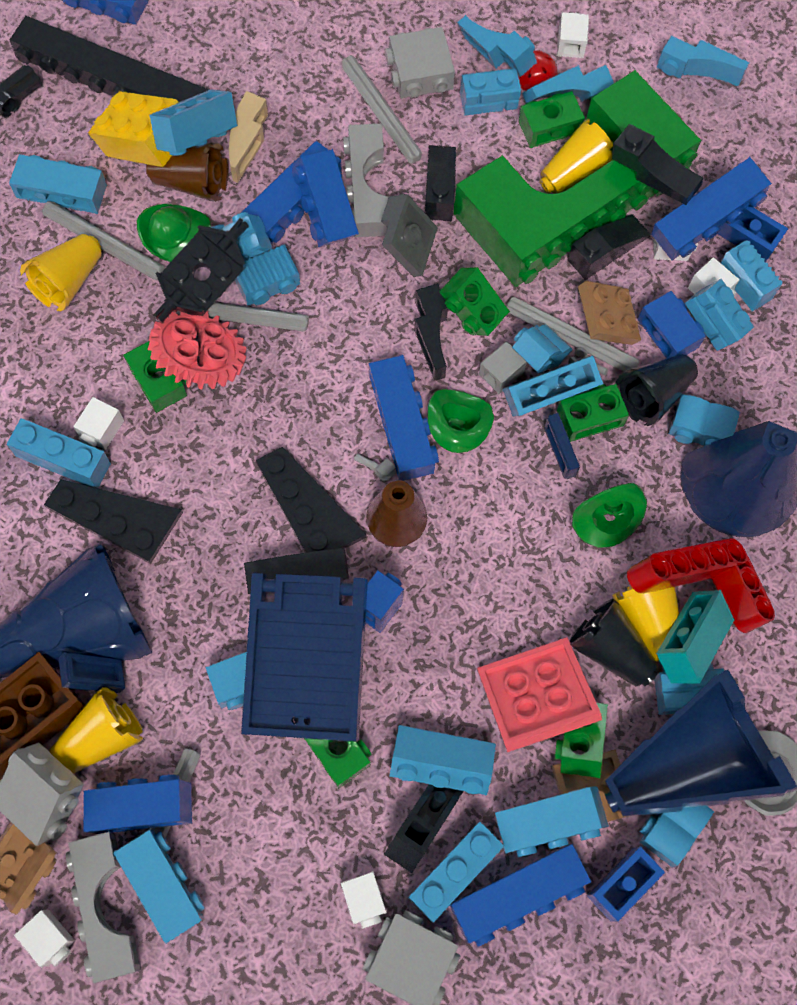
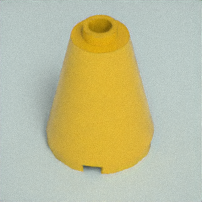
M589 119L583 122L540 172L542 178L539 182L548 194L551 192L553 194L562 193L613 160L610 151L613 143L597 123L594 122L590 125Z
M78 235L27 260L21 265V276L26 273L28 281L25 284L41 303L47 307H50L51 303L58 307L56 311L65 310L102 255L101 245L93 236Z
M629 586L627 591L622 592L623 596H621L620 591L612 594L613 599L620 604L655 661H659L656 653L679 615L675 587L640 594Z
M102 687L94 694L49 750L73 774L143 740V737L139 736L143 732L142 727L132 710L126 703L120 706L113 700L118 695L107 687Z

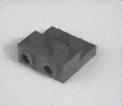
M408 194L390 196L381 222L387 227L382 246L413 277L423 276L438 227Z

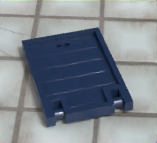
M252 573L241 734L359 741L368 579L354 578L353 583H343L342 577L276 574V579H267L266 574ZM266 592L275 593L274 602H265ZM342 596H353L352 606L342 605Z

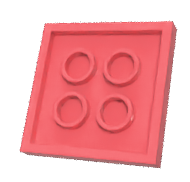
M568 637L477 668L507 753L602 720L601 712Z

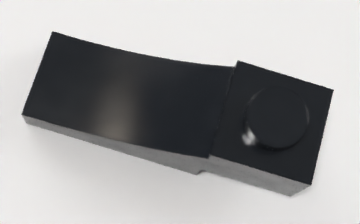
M629 124L613 143L612 159L636 171V180L687 205L702 186L703 177L672 158L654 141L655 136Z
M438 283L416 290L415 304L421 317L415 318L414 332L434 381L445 378L447 368L440 342L441 322L447 321L449 309L445 305L446 300L439 292L441 289Z

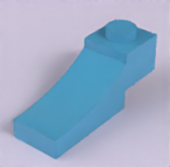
M466 15L457 22L464 38L496 69L505 62L512 69L516 68L518 75L521 77L537 63L533 53L535 46L527 36L522 38L516 31H513L511 34H505L486 29L469 19Z
M671 35L662 50L656 68L661 69L669 76H675L679 79L683 75H699L712 77L739 86L750 62L701 39L695 47Z
M578 65L528 89L522 94L527 104L540 98L573 91L574 95L579 97L582 102L588 98L592 99V97L614 84L607 65L585 75L582 74Z

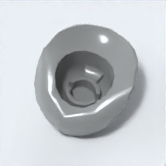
M759 731L773 757H781L797 784V744L791 738L778 731ZM797 790L780 797L744 800V802L763 815H781L792 810L796 805Z

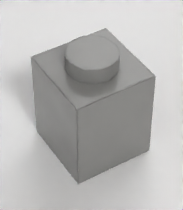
M506 341L481 362L479 375L500 394L503 388L511 385L525 372L527 362Z

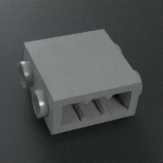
M443 27L427 28L421 31L389 36V48H385V58L387 65H392L393 88L398 87L400 98L418 97L434 92L442 93L453 89L455 70Z
M40 743L26 748H19L10 756L8 760L9 765L0 781V812L30 841L38 846L49 840L58 839L67 829L66 822L79 802L78 796L84 783Z
M406 910L402 916L395 913L393 920L386 917L378 934V937L383 939L378 952L371 949L362 968L368 972L365 980L412 1005H440L446 988L441 986L446 973L453 975L461 955L456 953L458 945L452 943L454 935L437 926L433 932L421 926L423 919Z

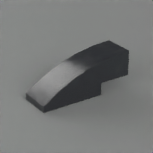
M345 548L285 555L244 563L248 594H251L252 573L266 574L267 579H276V574L342 577L343 581L349 580Z

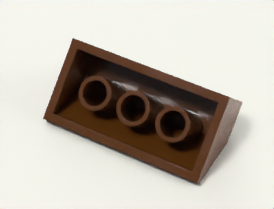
M40 652L0 683V780L3 778L9 765L8 760L16 750L36 743H40L43 746L70 724L85 707V704L72 688L62 687L61 675Z

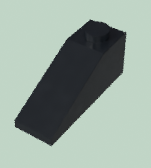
M429 145L424 213L431 220L452 221L455 196L456 147Z
M634 215L627 216L595 228L572 243L568 261L584 280H587L649 238L651 233Z
M428 784L394 836L384 855L412 874L464 791L446 787L439 788Z

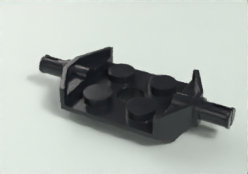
M239 218L232 228L226 232L199 225L196 235L161 273L158 271L155 273L165 296L164 303L153 314L155 319L163 324L173 311L203 316L243 272L246 266L238 247V238L249 228V225L245 221L243 222V219ZM206 267L210 270V276L203 281L197 280L194 277L196 269Z

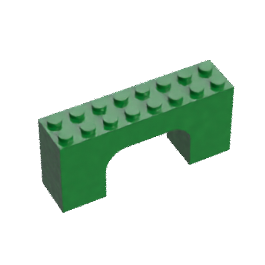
M636 70L591 99L586 120H590V125L594 122L597 123L612 143L631 124L655 136L654 141L665 152L690 170L692 162L698 155L697 150L702 140ZM502 155L457 184L453 215L516 288L523 282L525 284L532 282L538 276V272L544 268L551 269L557 265L563 255L570 253L572 243L593 229L625 218L632 209L635 211L641 209L647 203L648 198L654 194L660 196L663 193L636 180V171L612 160L570 189L562 193L546 194L532 188Z

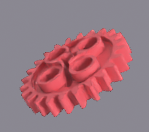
M172 312L163 324L155 321L148 340V350L152 351L150 359L157 360V369L166 368L164 376L167 377L174 374L176 376V383L184 379L186 380L187 387H190L194 382L197 383L201 390L206 383L211 389H215L217 382L223 387L226 386L227 380L233 382L236 375H240L244 365L246 347L242 346L244 339L236 337L237 329L229 330V322L221 324L219 323L218 315L211 319L208 312L203 316L190 315L184 312H180V315H177L175 312ZM197 356H200L199 362L197 364Z

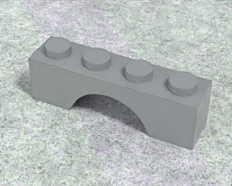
M382 123L348 125L349 137H343L344 154H350V161H345L346 178H351L352 185H347V197L349 203L353 202L354 210H352L359 233L355 237L385 236L387 227L381 222L388 197L373 191L364 180L372 168L383 163Z
M107 832L69 842L70 851L66 852V864L69 872H74L76 885L72 886V898L76 907L80 906L82 920L78 921V932L81 941H86L88 955L84 956L87 976L92 977L94 984L141 971L135 937L114 930L106 922L101 910L100 902L103 887L109 877L121 868L113 854L118 850L115 834Z

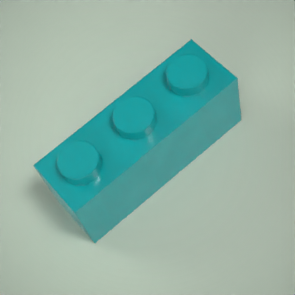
M721 590L692 592L656 654L670 683H701L734 622L732 613Z

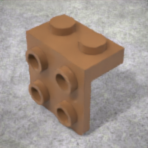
M12 822L9 823L0 837V899L4 901L9 912L17 915L22 908L27 909L36 895L34 888L42 877L46 878L56 864V859L54 858L56 851L48 842L36 846Z

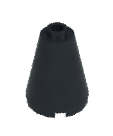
M681 354L629 369L620 374L616 384L620 387V394L629 417L635 422L639 420L646 422L645 426L658 422L696 380L698 376L697 364L692 358Z
M610 599L593 611L596 615L589 621L585 619L571 636L569 640L570 645L581 654L633 686L637 687L642 684L645 687L656 678L658 673L655 670L658 664L620 604L614 599Z

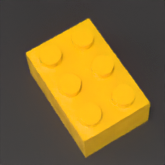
M119 91L111 98L110 104L105 111L96 118L88 134L108 157L164 167L172 155L167 151L156 149L149 115L179 102L177 99Z

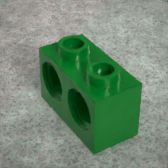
M478 267L460 268L439 291L446 300L445 305L458 316L462 322L463 329L470 335L489 336L510 312Z
M602 384L592 388L589 392L580 395L576 394L560 400L556 410L570 442L623 427L629 417L617 384L610 386ZM605 403L610 406L611 410H603L599 404ZM571 412H579L584 418H574Z
M597 703L601 712V721L564 733L563 740L557 739L555 759L561 760L560 773L594 778L601 777L608 704ZM581 750L585 754H576L573 751Z

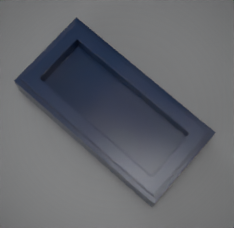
M558 413L549 415L544 430L563 478L570 479L576 477L580 465Z
M66 652L59 656L63 688L98 691L102 687H107L115 693H120L125 689L121 659Z

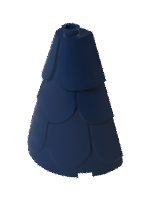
M767 421L734 432L732 436L711 442L710 445L686 453L681 465L680 480L682 491L685 493L692 511L706 525L721 533L735 537H756L780 527L797 508V432Z
M102 542L85 550L54 580L47 582L22 608H16L0 623V678L11 675L38 652L47 659L55 670L60 669L59 656L64 652L116 658L122 661L140 659L153 653L140 624L134 618L114 573L115 568Z
M727 669L721 674L715 675L682 709H678L650 740L645 739L605 780L609 792L604 795L613 813L619 811L622 816L681 812L685 807L725 805L732 801L780 797L797 790V784L781 757H773L745 709V697Z

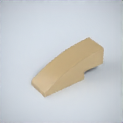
M248 91L245 92L235 113L237 126L231 129L229 139L230 168L232 179L237 183L265 141L262 124L268 116L266 99Z

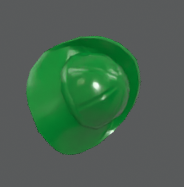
M174 204L150 206L144 209L137 218V232L142 244L151 254L168 262H171L196 235L199 225L211 228L210 219L202 212L190 207Z
M442 389L433 393L428 402V424L433 438L441 447L453 453L469 452L480 446L487 438L494 422V414L490 404L479 397L461 391Z
M627 483L611 487L582 502L575 509L572 517V527L578 537L589 545L599 548L613 547L625 541L641 525L646 514L648 500L644 491L637 484ZM610 514L616 518L613 521H608L604 515Z

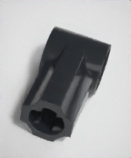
M24 64L5 80L0 81V115L2 117H10L12 111L15 113L19 109L20 101L42 85L40 78L28 64Z

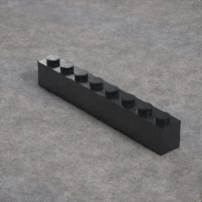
M26 15L9 39L15 57L22 63L37 65L49 74L57 73L64 76L71 83L76 84L79 82L88 86L95 93L103 92L113 97L120 91L177 99L178 102H182L209 90Z

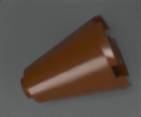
M208 143L189 147L184 154L172 155L164 167L146 164V174L154 184L208 201L217 202L222 199V197L218 196L220 189L226 191L229 175L227 158H222L220 151H225L223 146L219 143Z
M396 480L387 484L369 504L366 515L367 525L378 542L388 547H404L419 539L427 525V510L422 500L408 483Z

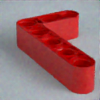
M733 538L657 552L630 567L627 571V579L630 586L640 594L712 578L717 590L722 591L734 618L733 623L735 627L742 633H749L771 622L775 617L774 608L744 547Z

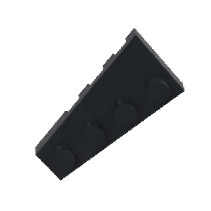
M283 447L256 459L258 468L305 553L347 548L367 538L365 532Z
M60 479L44 503L47 509L149 564L153 562L183 514L182 509Z

